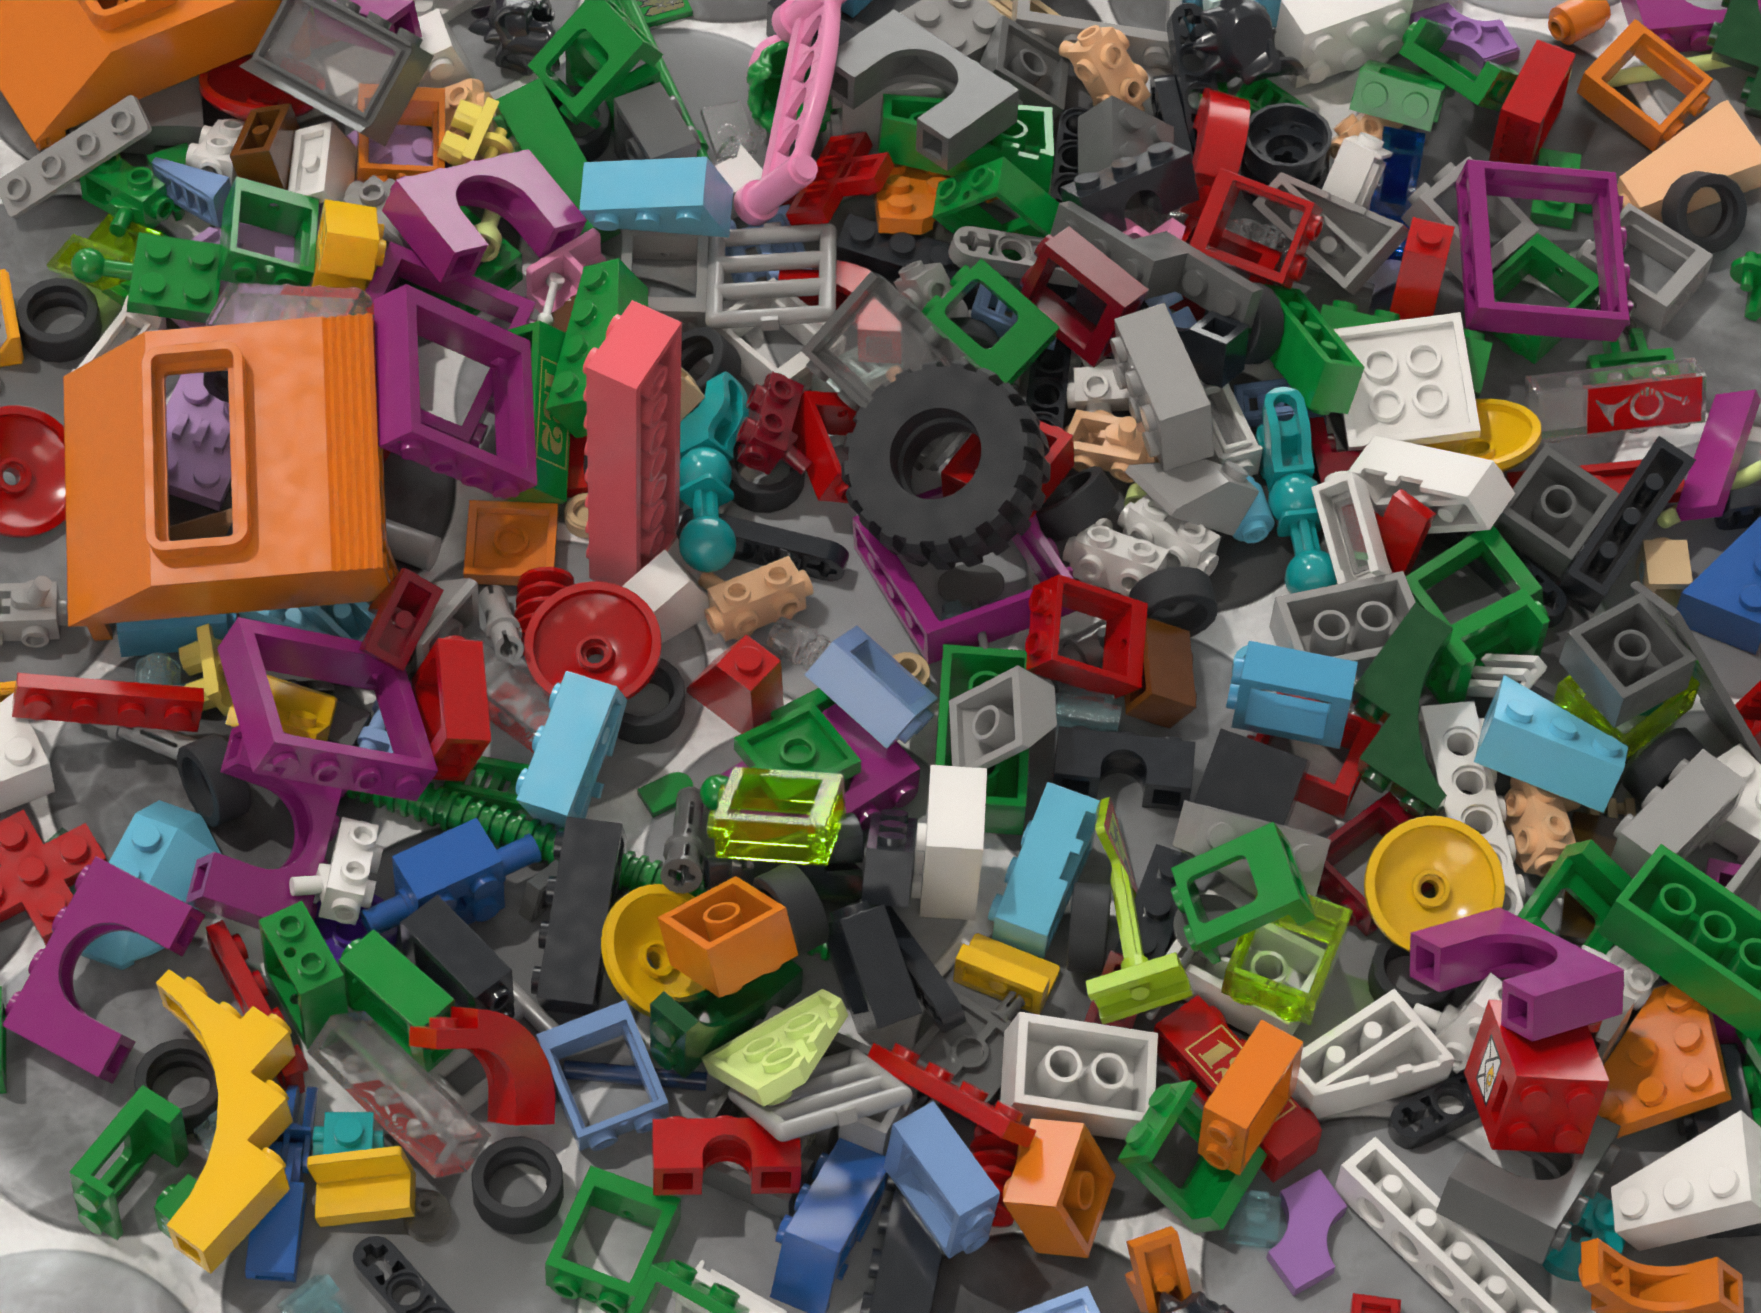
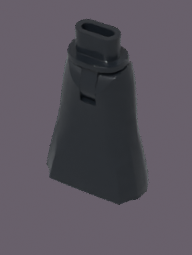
M849 812L789 832L750 840L733 848L730 846L724 847L722 854L705 855L703 870L704 888L708 891L734 876L752 886L754 878L782 864L791 862L799 867L808 877L821 901L857 903L862 899L863 871L855 864L862 863L864 858V833L860 822L854 813Z

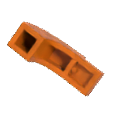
M1599 1238L1581 1242L1582 1262L1578 1268L1579 1278L1582 1287L1591 1293V1310L1596 1313H1744L1743 1275L1719 1257L1681 1266H1651L1627 1259Z

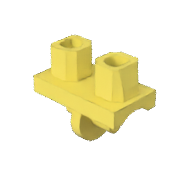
M487 97L484 106L481 107L461 99L450 125L471 135L469 139H466L447 130L436 157L457 166L476 160L478 153L483 157L482 160L496 157L503 153H513V146L506 138L507 131L504 128L497 127L494 132H488L499 101Z
M208 623L196 627L198 640L178 648L180 662L187 674L192 676L203 672L204 677L185 684V687L204 688L202 711L217 707L224 716H227L233 702L217 649L222 640L213 637L212 626Z

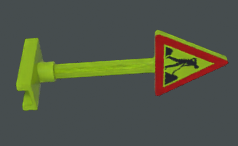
M1111 797L1101 799L1095 830L1112 866L1110 882L1124 960L1121 963V970L1086 981L1087 994L1091 1001H1095L1103 1025L1193 996L1191 982L1176 952L1152 960H1148L1144 956L1134 901L1138 890Z

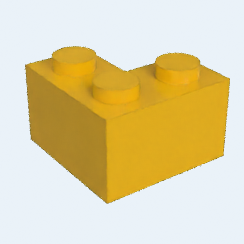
M324 199L316 240L314 275L309 283L310 296L360 303L365 289H367L370 281H372L376 266L382 267L385 257L386 240H383L384 224L378 223L376 207Z

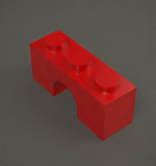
M722 1115L715 1118L671 1116L666 1119H652L653 1195H702L704 1172L711 1165L723 1161L737 1163L748 1172L751 1194L800 1192V1137L781 1142L752 1118H736L730 1115Z

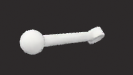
M551 272L547 277L546 284L549 286L543 313H540L536 321L540 320L551 326L554 322L551 312L556 293L565 282L564 277L559 273Z

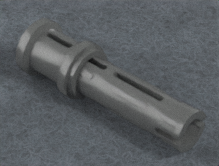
M690 786L682 788L677 793L673 835L664 844L663 856L665 862L661 867L660 876L662 883L667 889L682 894L694 891L701 884L703 876L701 864L705 857V846L700 839L704 804L700 798V789ZM677 870L681 871V878L679 881L676 879Z

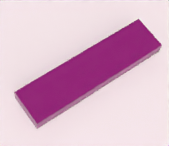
M1756 389L1715 395L1694 455L1696 461L1689 470L1676 507V512L1681 521L1722 517L1761 402Z

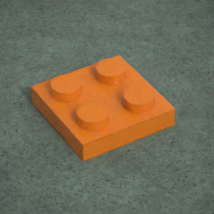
M469 500L463 577L471 578L478 582V584L517 586L520 576L528 570L537 567H555L559 515L558 503Z

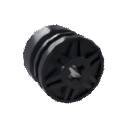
M1291 103L1268 105L1253 113L1250 117L1242 158L1241 176L1269 186L1279 173L1282 172L1322 189L1329 172L1332 131L1328 121L1313 109ZM1242 191L1244 198L1251 205L1258 198V196Z

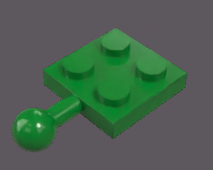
M139 232L134 263L105 259L101 252L93 248H83L76 252L72 258V272L82 282H96L103 276L131 280L126 312L214 325L221 280L217 279L220 244Z
M810 701L734 737V750L748 766V769L731 777L721 774L708 777L701 785L700 798L708 809L724 811L734 804L737 794L761 783L780 808L784 810L861 773V759L815 703Z

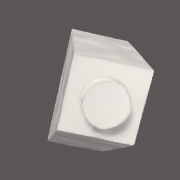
M665 549L622 586L640 596L652 609L660 627L662 643L706 619L704 610L709 608L708 593L698 585L697 579Z

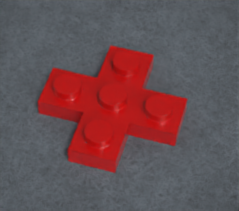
M867 132L830 137L816 161L818 171L815 180L782 204L791 205L785 214L791 226L829 223L843 197L860 194L869 196L880 192L895 166L889 153L868 155L873 144Z
M24 809L0 821V923L26 911L45 946L47 945L53 934V921L58 912L63 907H68L72 900L73 894L69 887L75 885L82 869L86 865H91L95 856L108 862L86 823L43 844Z

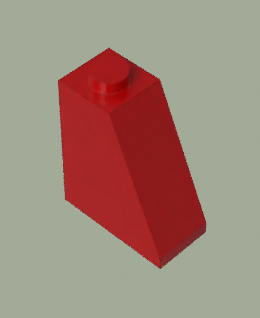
M1412 217L1390 312L1401 315L1400 320L1434 315L1454 233V226Z
M746 634L716 657L688 685L686 692L739 733L743 734L772 720L771 712L784 706L781 660Z

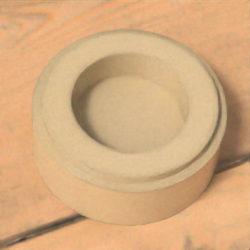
M588 493L572 497L567 502L564 510L566 528L573 535L580 538H589V534L585 532L588 521V508L585 507V500Z

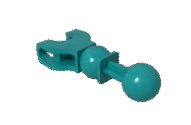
M726 371L707 381L705 398L695 410L680 421L679 499L690 508H693L694 519L685 525L680 534L679 550L686 564L694 570L705 573L716 572L724 568L732 560L736 551L734 531L726 521L719 518V507L734 499V492L729 488L732 480V469L729 461L733 459L736 437L744 419L749 417V409L746 408L748 398L744 387Z
M1274 388L1265 396L1262 407L1263 424H1260L1257 428L1255 439L1258 445L1263 448L1259 472L1267 483L1269 508L1275 520L1279 522L1277 527L1278 536H1291L1295 556L1286 568L1285 584L1288 592L1293 594L1337 585L1338 583L1330 554L1320 549L1317 535L1322 525L1311 487L1318 485V482L1312 478L1315 467L1311 449L1310 421L1302 394L1294 388ZM1280 402L1287 403L1293 409L1294 416L1288 421H1279L1274 405Z

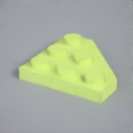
M821 989L701 1058L709 1075L762 1106L776 1105L790 1098L793 1093L792 1090L806 1083L848 1017V1012L842 998Z

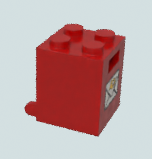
M1489 999L1464 1074L1491 1150L1583 1154L1609 1084L1608 1076L1590 1033L1599 1031L1602 1020L1532 1042L1502 1026V1000Z

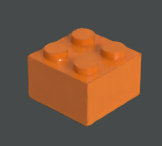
M737 876L657 917L670 965L719 998L738 992L743 985L763 974L778 970L783 963L798 956L786 907Z
M1031 1119L1029 1127L1037 1132L1029 1148L1021 1145L1018 1146V1159L1013 1174L1004 1185L1003 1203L1036 1253L1088 1258L1116 1175L1085 1123Z

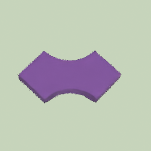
M1447 2L1411 13L1409 25L1413 22H1418L1420 17L1445 24L1453 29L1440 50L1462 54L1473 60L1481 70L1487 61L1501 65L1519 58L1520 48L1500 19L1490 21L1471 19L1457 12Z
M1320 1169L1281 1190L1279 1195V1202L1286 1215L1287 1229L1281 1241L1268 1251L1266 1259L1293 1296L1334 1274L1336 1267L1328 1252L1327 1234L1331 1227L1344 1216L1347 1205Z

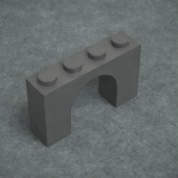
M892 10L838 47L829 94L853 110L886 87L900 82H925L935 85L949 94L946 99L917 118L916 151L946 171L956 166L1017 122L1019 89L896 10Z
M1597 1115L1583 1154L1519 1151L1544 1165L1556 1178L1552 1180H1533L1515 1175L1466 1151L1448 1177L1436 1213L1542 1265L1553 1248L1558 1251L1563 1249L1573 1227L1569 1222L1578 1225L1586 1210L1589 1198H1595L1605 1174H1610L1621 1152V1147L1614 1145L1621 1126Z

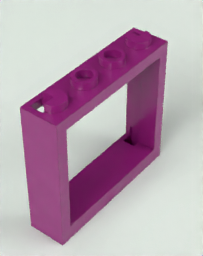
M1467 159L1456 180L1466 329L1616 342L1624 328L1630 325L1629 313L1633 308L1632 301L1627 300L1630 267L1628 263H1624L1623 255L1627 232L1625 226H1621L1620 222L1623 196H1619L1616 172ZM1487 195L1592 205L1601 310L1495 302Z
M390 241L385 251L382 267H377L372 281H370L354 315L370 313L374 318V299L393 291L399 277L511 323L509 329L536 322V320L532 319L536 302L474 276L439 283L415 251ZM489 368L462 426L420 409L421 424L479 448L488 430V425L483 424L488 412L495 415L493 369Z
M407 284L374 299L378 446L400 455L402 459L412 460L430 468L432 472L445 474L461 481L466 486L486 491L495 498L507 499L511 496L516 498L520 492L537 486L530 341ZM418 336L493 369L496 455L421 424Z
M942 486L917 494L916 496L923 499L943 498ZM1035 514L1033 518L1029 519L1031 526L1022 536L1016 534L1012 541L1040 583L1058 574L1073 579V569L1070 566L1065 567L1060 560L1055 542L1052 538L1046 539L1040 530L1039 521ZM859 515L852 517L854 549L928 665L942 660L943 644L979 647L978 634L982 631L986 632L988 643L1029 629L1031 614L1029 598L1033 589L939 621L898 556L885 548L859 521ZM1062 607L1061 617L1075 611Z
M238 617L218 646V653L253 773L417 801L438 772L406 669L404 671H395L359 650L363 641ZM265 670L374 690L393 753L284 734ZM269 759H272L273 765L266 763L269 761Z

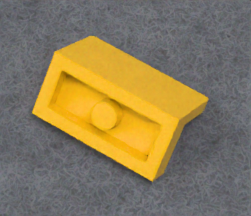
M976 933L969 946L962 944L955 958L953 981L1001 1001L1005 999L1010 991L1016 992V998L1020 995L1025 1001V1005L1021 1009L1040 1015L1059 976L1060 967L1057 964Z
M393 1146L307 1157V1168L316 1182L315 1219L320 1227L415 1217L416 1172L402 1147Z

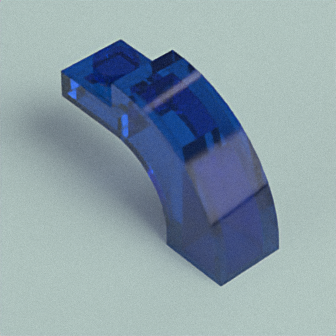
M1384 126L1381 138L1384 142L1382 148L1392 152V156L1383 159L1387 164L1370 200L1369 211L1399 222L1410 229L1401 217L1412 206L1407 199L1416 191L1426 133ZM1407 238L1387 260L1402 261Z

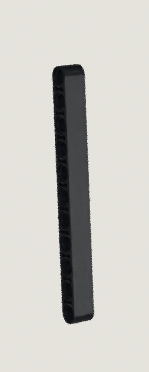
M1069 108L1061 114L1059 120L1050 195L1059 203H1063L1060 187L1074 182L1075 177L1078 176V117L1088 111L1086 108ZM1047 284L1049 289L1076 309L1077 287ZM1057 338L1054 350L1046 349L1030 366L1026 403L1039 421L1063 429L1071 349Z

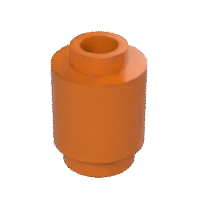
M1567 0L1550 10L1549 31L1556 40L1566 45H1571L1604 27L1605 22L1611 16L1609 3L1607 0Z

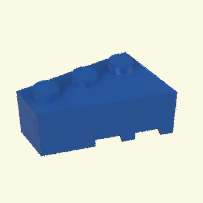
M1761 516L1681 593L1676 608L1681 613L1690 630L1756 655L1761 643Z
M842 1138L838 1139L830 1155L824 1152L820 1155L812 1175L813 1184H803L794 1205L796 1213L793 1217L786 1214L779 1226L775 1242L782 1245L770 1294L771 1298L807 1313H827L830 1307L829 1301L835 1278L843 1280L848 1270V1264L844 1262L856 1241L861 1243L885 1193L888 1173L883 1167L886 1156Z

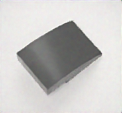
M1002 15L998 19L989 38L980 65L1019 89L1018 105L1052 107L1054 126V120L1064 111L1070 59L1060 56L1059 48Z
M199 75L139 99L152 131L121 152L149 155L154 152L155 145L177 146L186 142L188 146L191 143L199 144L201 130L204 126L202 94L199 91ZM88 121L67 129V135L75 131Z

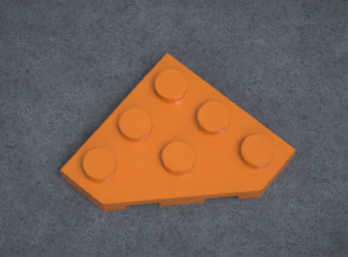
M894 163L895 166L881 191L873 194L878 233L896 234L905 232L913 235H922L933 230V222L936 219L932 215L938 183L952 176ZM994 197V198L989 199V200L984 201V202L990 203V202H992V201H994V200H997V199H999V198H998V197Z
M1671 983L1655 988L1603 1065L1609 1079V1084L1597 1115L1621 1126L1617 1138L1732 1100L1712 1012Z

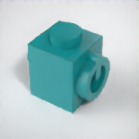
M325 1112L324 1126H314L313 1156L384 1148V1130H375L374 1112Z

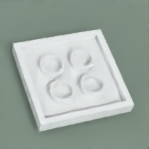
M1461 312L1333 329L1365 367L1349 413L1343 414L1348 451L1364 450L1374 435L1418 445L1480 437V424Z

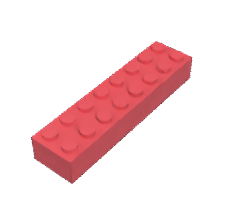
M633 300L622 315L616 314L612 318L606 331V339L599 349L595 347L591 349L583 365V373L586 374V388L583 400L587 402V414L584 420V428L587 429V442L584 448V455L587 456L588 467L584 480L588 482V494L585 500V507L588 508V521L585 532L589 534V545L586 550V558L589 559V578L620 586L629 581L664 549L667 552L677 538L676 532L679 526L682 322Z

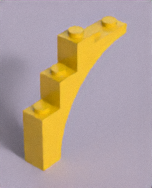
M168 969L156 982L163 1006L189 1028L207 1053L215 1071L218 1089L216 1131L207 1163L191 1194L167 1223V1228L174 1248L211 1274L290 1190L284 1170L286 1164L277 1153L269 1149V1146L293 1122L287 1102L289 1097L272 1079L296 1054L290 1036L292 1031L288 1024L276 1014L271 1013L267 1016L252 1006L242 1017L230 1004L226 1002L218 1004L209 998L205 989L193 978L187 976L185 979H182Z

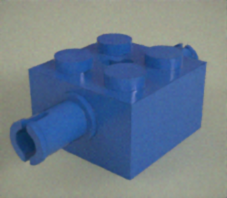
M474 818L392 856L395 896L368 909L361 910L360 917L367 933L374 929L377 933L381 934L401 925V921L436 895L467 925L475 921H487L494 917L499 910L505 908V876L535 862H540L542 859L539 847L529 833L514 842L495 849L478 819Z

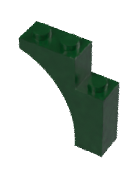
M1722 0L1721 6L1728 9L1723 22L1715 21L1707 41V45L1713 47L1711 59L1757 74L1756 78L1747 77L1740 100L1746 101L1744 114L1761 119V14L1758 0Z
M1414 603L1353 687L1351 703L1355 705L1354 710L1366 721L1373 724L1380 721L1384 724L1359 758L1357 771L1362 774V781L1379 793H1383L1385 790L1390 791L1395 797L1400 799L1399 805L1407 813L1418 818L1438 816L1444 808L1447 797L1434 778L1423 753L1418 715L1419 701L1424 684L1434 664L1449 644L1453 627Z
M789 960L783 963L778 970L763 974L743 985L738 992L721 998L707 989L681 998L669 996L663 991L650 1003V1051L653 1058L664 1069L671 1070L673 1068L685 1079L703 1062L701 1057L751 1030L758 1018L763 1020L766 1018L773 1005L784 1009L802 992L803 969L794 961Z

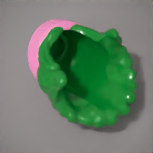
M778 35L766 38L756 47L751 56L746 77L749 84L747 105L750 112H752L751 117L762 131L769 134L773 125L789 43L780 39ZM811 65L805 73L804 83L810 75ZM830 94L817 139L821 132L827 130V122L830 121V115L836 110L832 109ZM803 103L798 109L796 120L802 113Z

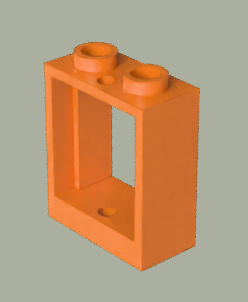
M1634 19L1583 73L1577 93L1654 152L1664 141H1669L1684 129L1685 124L1683 121L1690 114L1697 117L1707 106L1711 99L1707 92L1713 78L1638 20ZM1633 56L1686 95L1685 99L1661 124L1657 123L1607 84Z
M359 85L358 110L364 113L379 85ZM417 87L397 124L432 127V166L369 163V138L357 132V180L364 183L374 175L383 182L389 178L396 181V179L403 176H414L431 172L438 168H445V161L436 157L445 136V88Z
M1262 1019L1260 1020L1203 1107L1197 1153L1202 1155L1210 1165L1220 1170L1228 1169L1240 1176L1296 1090L1303 1041Z

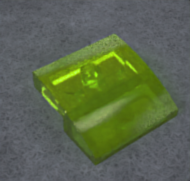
M108 214L87 239L72 234L46 266L52 272L103 291L127 280L103 276L98 281L92 283L80 281L75 277L71 269V261L76 252L83 248H93L101 252L105 259L134 263L139 232L164 235L161 232L131 222L123 237H116L109 231V226L114 217Z

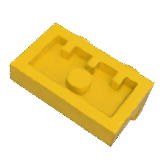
M267 675L283 732L290 735L327 741L338 702L337 698ZM231 705L225 724L236 727L239 723L234 706Z

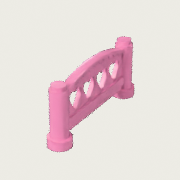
M787 0L773 12V29L780 39L789 43L761 180L748 182L734 196V208L737 215L749 225L760 226L769 221L777 214L780 205L807 187L816 178L818 167L811 154L822 123L833 80L840 35L841 5L847 0ZM818 30L817 40L811 47L813 36ZM811 65L810 75L804 83L805 73ZM803 103L802 113L796 120L798 109ZM794 140H796L794 151L789 156L790 147Z

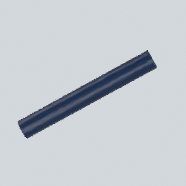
M574 1060L564 1061L563 1074L566 1079L643 1086L636 1066ZM654 1067L661 1086L664 1088L706 1091L708 1072L693 1071L684 1079L674 1069L666 1070Z

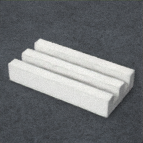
M1486 653L1481 659L1486 667L1475 666L1473 668L1472 675L1475 679H1470L1467 695L1494 698L1503 675L1514 681H1522L1521 685L1531 689L1546 671L1547 666L1539 656Z

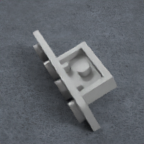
M133 95L127 96L0 178V197L8 215L15 219L19 218L149 134L152 128L138 98Z

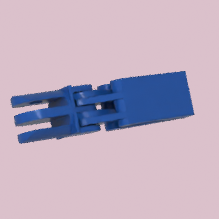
M288 1085L286 1093L289 1097L287 1102L293 1122L269 1146V1149L277 1153L285 1162L286 1168L284 1170L290 1190L249 1233L245 1276L248 1280L296 1283L307 1204L305 1183L302 1180L303 1173L309 1174L307 1157L312 1156L313 1129L318 1097L317 1087H307L302 1125L297 1124L300 1103L299 1086Z

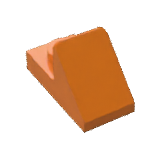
M1172 1226L1126 1241L1133 1271L1127 1272L1125 1278L1140 1312L1158 1313V1304L1162 1292H1167L1180 1301H1183L1192 1293L1179 1234Z

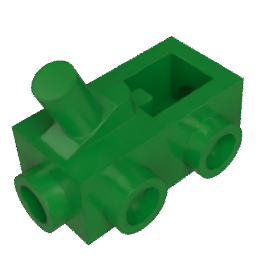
M120 153L80 178L82 199L114 217L109 226V231L116 237H123L130 225L143 233H148L158 224L167 220L173 211L174 202L171 198L167 197L166 184L161 182L156 176H153L149 168L130 165L125 159L121 158Z

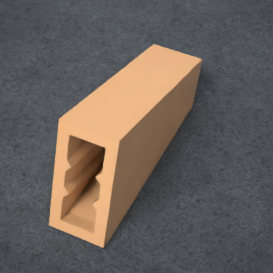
M1729 101L1720 102L1619 177L1617 188L1619 196H1623L1622 209L1630 203L1663 223L1661 211L1663 199L1668 189L1682 175L1694 171L1726 175L1739 185L1743 193L1761 187V146ZM1703 187L1695 192L1688 203L1687 214L1720 202L1721 200L1716 190L1711 187Z

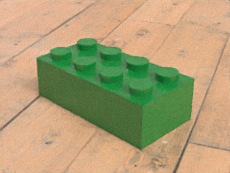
M943 644L935 765L952 766L949 700L1016 666L1026 670V650L983 649V647ZM1029 748L987 769L984 833L1023 834L1027 799Z
M1660 844L1616 899L1597 932L1747 1037L1757 1042L1761 1036V912Z

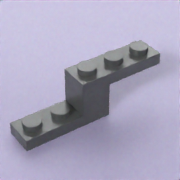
M1072 201L1059 203L1051 235L1055 236L1070 226L1148 288L1149 291L1145 299L1178 292L1209 312L1215 311L1223 316L1249 325V329L1252 328L1263 293L1261 287L1167 231L1133 239Z

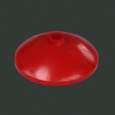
M253 55L243 56L199 75V91L202 96L218 110L242 121H246L250 110L260 107L291 103L296 117L307 114L314 109L312 106L239 67L250 60ZM284 59L280 66L281 68L326 92V80L319 71L297 60Z
M20 405L1 406L0 535L14 538L38 536L54 529L66 519L64 426L49 414L32 407ZM4 472H10L15 476V485H9L4 481Z
M602 581L577 583L551 595L533 614L524 638V654L528 670L538 687L549 697L554 686L557 683H561L565 672L569 671L617 686L626 699L629 700L649 683L657 670L662 653L660 627L656 616L648 604L631 590L617 584ZM594 654L603 656V659L598 663L588 661L589 657Z

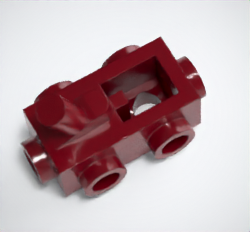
M774 371L765 377L762 386L755 384L746 403V408L751 410L749 417L744 419L736 437V441L741 443L738 448V462L767 475L771 473L781 458L800 475L804 474L813 462L794 446L798 435L792 431L804 385Z

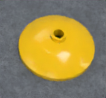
M1475 399L1480 424L1479 438L1422 445L1493 460L1497 467L1504 472L1524 462L1538 448L1542 438L1541 423L1534 412L1520 404L1499 399Z
M1424 816L1398 825L1379 841L1366 866L1364 894L1369 913L1380 931L1391 942L1410 952L1411 932L1494 908H1502L1505 895V881L1503 869L1496 852L1478 831L1452 818ZM1429 882L1435 887L1436 893L1433 898L1423 896L1421 893L1422 883Z
M663 884L642 886L620 898L609 911L601 936L602 958L613 986L630 1006L647 1017H650V1003L663 991L669 996L681 998L705 990L704 987L670 965L657 917L695 897L689 893H675L667 889ZM647 958H649L652 961L654 968L650 966Z

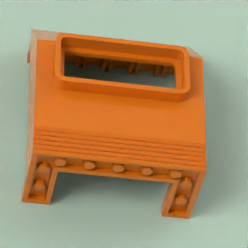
M0 0V91L34 142L36 148L41 151L66 136L65 130L95 118L129 95L137 97L138 100L255 52L282 0H129L109 9H102L97 0ZM308 16L289 49L294 59L299 62L312 57Z
M358 313L356 315L348 314L347 316H329L328 318L321 316L145 331L63 376L68 627L87 626L94 641L113 640V631L109 626L110 623L374 601L399 573L387 542L383 448L378 446L375 328L372 314L366 313L362 315ZM228 371L233 533L231 536L171 541L166 377L169 375Z

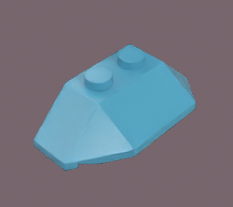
M158 800L135 813L109 863L186 902L197 859L212 852L220 853L200 814ZM117 931L105 934L91 942L82 952L81 956L124 970L135 964L134 961L155 954L164 949V947L139 934Z

